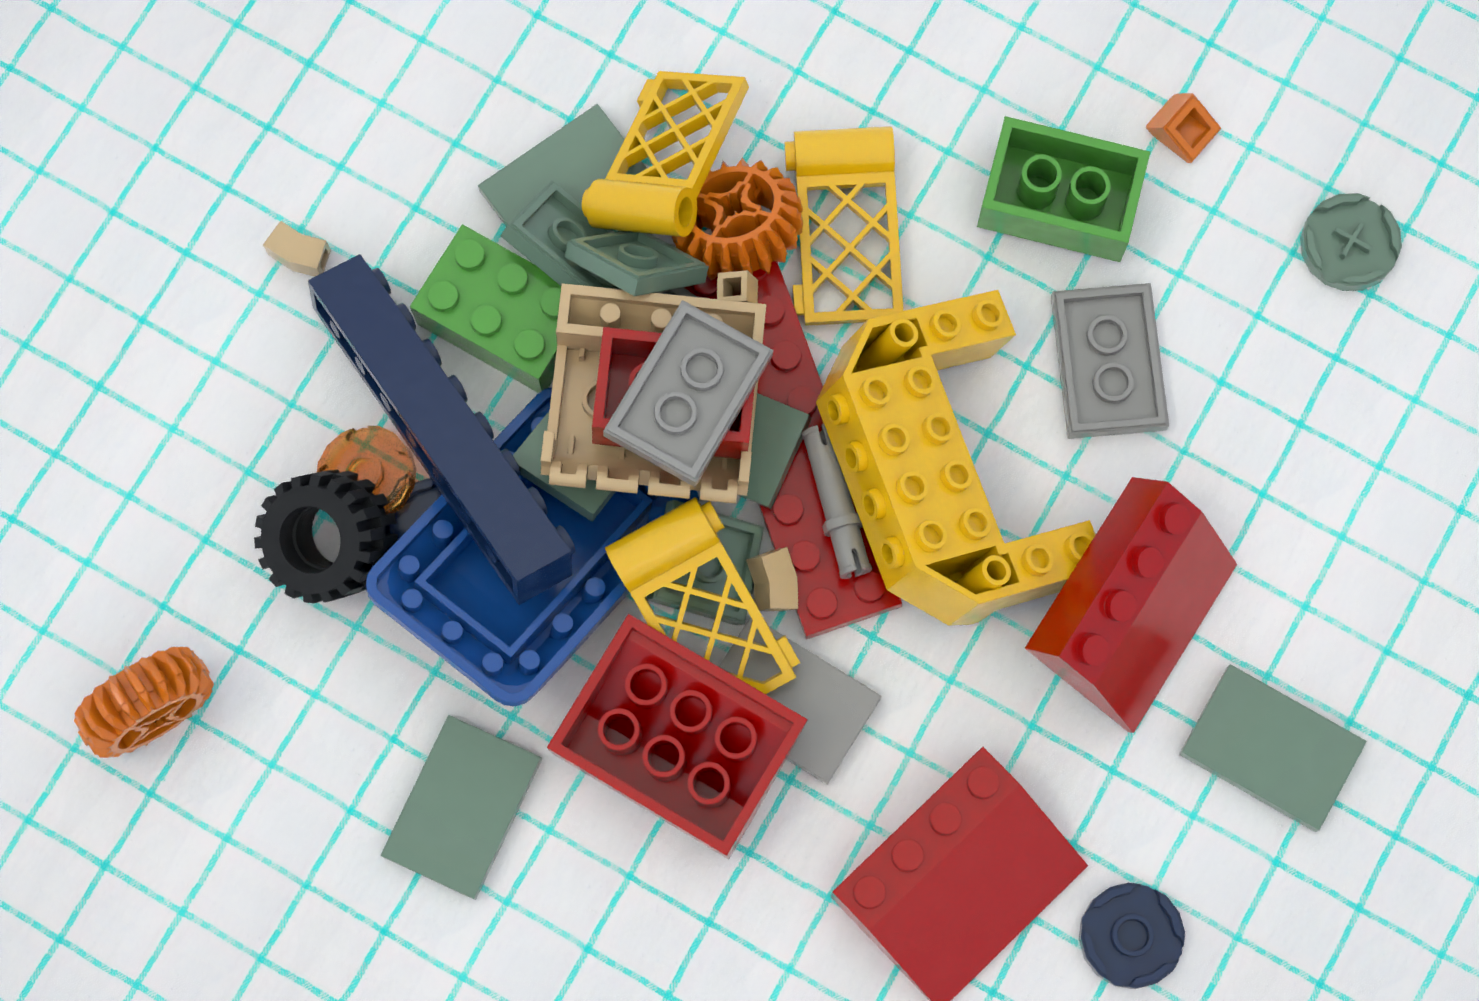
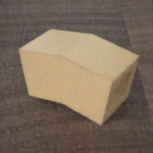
M282 221L278 223L263 244L267 254L292 271L314 277L325 271L331 252L326 240L303 235Z
M748 270L718 273L717 299L758 303V280Z
M787 547L770 550L746 559L754 582L755 603L760 611L798 609L797 575Z

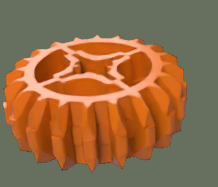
M743 157L736 166L731 167L722 161L720 169L713 172L709 171L697 197L696 222L691 233L686 237H671L676 248L709 266L707 275L711 281L718 277V273L748 270L753 274V271L761 269L769 274L772 261L785 263L786 250L797 249V235L803 233L801 214L803 208L800 197H797L795 186L791 183L790 178H784L778 167L768 170L762 160L749 167ZM761 205L770 209L771 213L762 211ZM702 228L711 229L712 234L709 235L703 232Z
M170 647L165 651H157L147 658L142 657L138 662L125 666L116 675L109 676L105 683L94 688L92 694L84 697L81 705L78 706L74 713V722L79 729L78 734L85 745H89L93 753L100 758L119 757L125 752H133L140 746H147L151 741L177 727L185 719L192 717V713L195 710L203 707L205 701L209 699L214 686L213 681L208 675L210 672L202 659H199L189 647Z

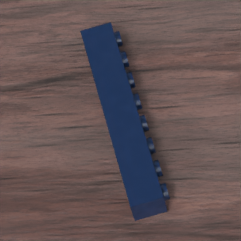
M359 254L309 279L308 285L313 309L518 605L572 576V554L575 552V546L568 532L561 525L554 527L546 516L548 513L547 506L538 490L533 486L527 489L519 478L521 472L515 458L508 449L500 451L492 440L494 434L488 420L480 411L474 414L467 405L468 398L461 382L455 375L448 377L440 367L442 365L441 358L434 344L428 338L423 341L420 339L415 331L416 324L413 316L404 303L396 305L390 296V286L379 268L371 270L364 258Z

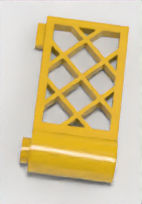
M658 71L655 79H647L637 99L640 109L606 178L593 181L583 194L582 212L587 217L588 223L593 228L677 237L688 236L696 222L697 197L749 89L746 78ZM668 89L686 90L688 92L666 105L662 104ZM718 92L728 93L726 99L708 109L702 102ZM694 105L700 110L699 114L678 125L673 121L672 117ZM666 121L670 127L669 130L647 142L644 140L648 130ZM707 125L711 127L708 136L689 146L685 137ZM679 141L683 148L682 150L660 162L657 161L654 156L655 153ZM646 158L653 165L636 175L626 174L629 167ZM689 162H692L694 165L688 179L667 177V174Z
M892 126L794 131V141L784 142L785 168L786 171H795L797 197H800L803 208L801 213L803 233L799 234L802 284L793 285V301L797 316H804L805 326L863 323L869 318L904 311ZM885 186L886 205L874 218L852 201L865 187ZM853 188V190L848 195L844 194L840 190ZM828 190L841 203L823 221L808 208L807 191ZM846 207L867 224L851 243H848L829 226ZM886 214L887 230L879 224ZM809 219L818 226L811 236ZM872 229L884 238L889 245V253L877 266L855 249ZM823 232L844 249L827 269L811 256L810 247ZM849 255L870 272L853 292L832 274ZM889 262L891 279L882 272ZM812 267L821 274L814 284L812 281ZM876 277L891 290L892 308L872 309L858 296ZM826 280L847 297L836 311L814 312L813 294ZM852 303L861 309L845 311Z
M694 497L605 547L614 569L626 589L630 592L649 626L666 636L667 634L661 624L674 627L671 639L676 642L680 629L709 637L704 658L708 661L710 660L715 639L743 646L744 650L737 674H730L764 694H768L796 678L792 668L800 664V660L786 635L775 639L717 535V532L725 527L710 501L701 505L698 499ZM716 557L727 574L722 595L692 587L697 568ZM690 572L686 585L673 582ZM731 583L741 600L728 597ZM662 587L684 592L677 619L674 620L656 615L646 596ZM690 594L719 602L712 630L682 622ZM725 604L748 611L752 622L747 640L718 632ZM756 629H758L766 645L753 641ZM751 649L772 654L781 672L765 681L743 676Z

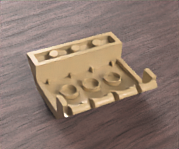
M562 283L556 328L557 352L547 431H544L541 475L549 476V485L586 488L587 480H596L597 490L636 494L638 493L639 485L648 486V495L685 499L690 498V490L701 491L700 500L736 504L737 495L747 496L758 382L754 389L748 452L741 451L740 459L713 456L696 487L624 447L592 444V420L603 327L663 333L683 300L763 344L766 304L661 293L633 296L622 289Z

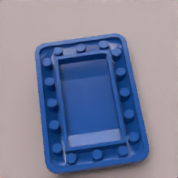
M552 387L538 393L493 440L500 451L508 449L513 455L550 410ZM520 475L519 478L527 489L533 486L542 496L548 510L546 516L553 526H563L575 546V552L572 554V576L520 605L511 595L444 496L441 495L371 568L366 580L368 598L375 606L495 701L506 706L523 705L546 685L629 593L614 569L605 547L664 515L668 501L676 500L685 503L694 497L699 501L697 491L690 490L689 499L648 495V486L639 485L637 494L615 492L597 517L591 522Z

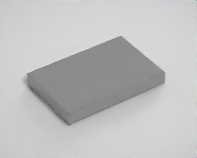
M1151 283L1052 291L1051 305L1067 438L1166 431L1169 427Z
M682 300L603 430V436L696 487L771 360L774 350Z
M751 617L740 632L739 638L747 640L752 622ZM769 627L775 639L784 636ZM756 629L753 641L766 645L758 629ZM788 639L800 660V664L792 668L796 678L766 695L808 719L786 760L828 785L882 696ZM733 644L719 667L727 672L737 674L744 647ZM751 649L743 676L765 681L781 672L772 654Z

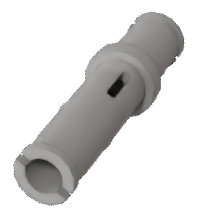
M822 424V431L820 432L818 425L804 430L801 436L806 445L826 519L822 526L824 535L831 537L840 570V578H851V572H854L855 577L861 576L872 570L860 528L863 526L858 513H855L850 491L825 425Z

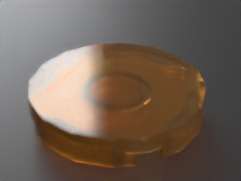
M367 426L368 428L358 430L352 428L342 432L327 445L318 461L317 472L327 470L351 471L358 474V481L369 479L376 485L372 493L374 495L383 493L389 501L384 506L386 514H395L406 504L415 486L417 469L411 450L394 432L380 426Z

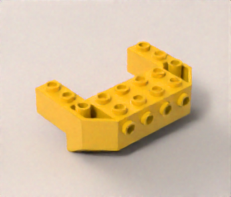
M999 290L869 318L841 347L816 401L887 591L948 626L979 623L996 610L1059 593L1096 535L1090 520L1004 543L937 372V370L991 358L1016 335Z

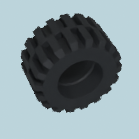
M327 470L291 478V481L281 483L274 488L276 495L265 498L261 506L267 512L266 514L258 515L255 522V527L261 529V536L254 537L255 549L262 548L264 554L263 558L258 559L262 570L270 568L273 574L269 580L275 587L286 585L285 595L293 599L303 596V602L314 604L321 601L326 603L365 591L369 571L388 551L389 547H392L397 542L398 534L390 533V525L396 524L394 513L386 514L384 506L389 501L383 493L374 495L372 492L376 485L369 479L358 481V474L351 471ZM319 509L330 515L340 533V550L334 563L327 560L318 551L313 540L312 526Z

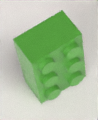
M1005 116L977 227L1121 262L1129 243L1151 151Z
M462 224L410 305L417 325L537 393L549 388L552 383L557 352L556 328L561 286L535 264Z

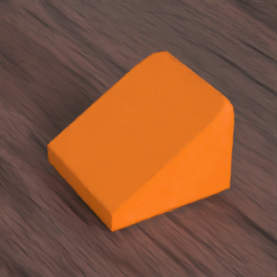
M1193 93L1174 94L1146 125V129L1156 139L1187 163H1192L1221 130L1219 124Z

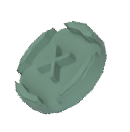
M1359 193L1335 195L1322 201L1305 222L1300 236L1302 257L1309 271L1327 286L1341 291H1363L1380 283L1395 266L1402 248L1400 228L1391 211L1382 204L1379 206L1375 202L1370 201V197Z

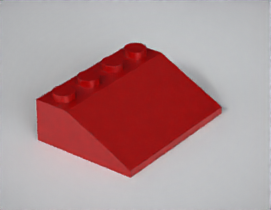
M1132 477L1025 646V649L1127 732L1134 733L1236 568L1237 563L1204 513L1174 486L1166 481Z
M628 613L548 744L547 749L555 756L729 860L760 808L808 719Z
M982 747L832 891L831 898L929 1001H951L1088 865L1018 781Z

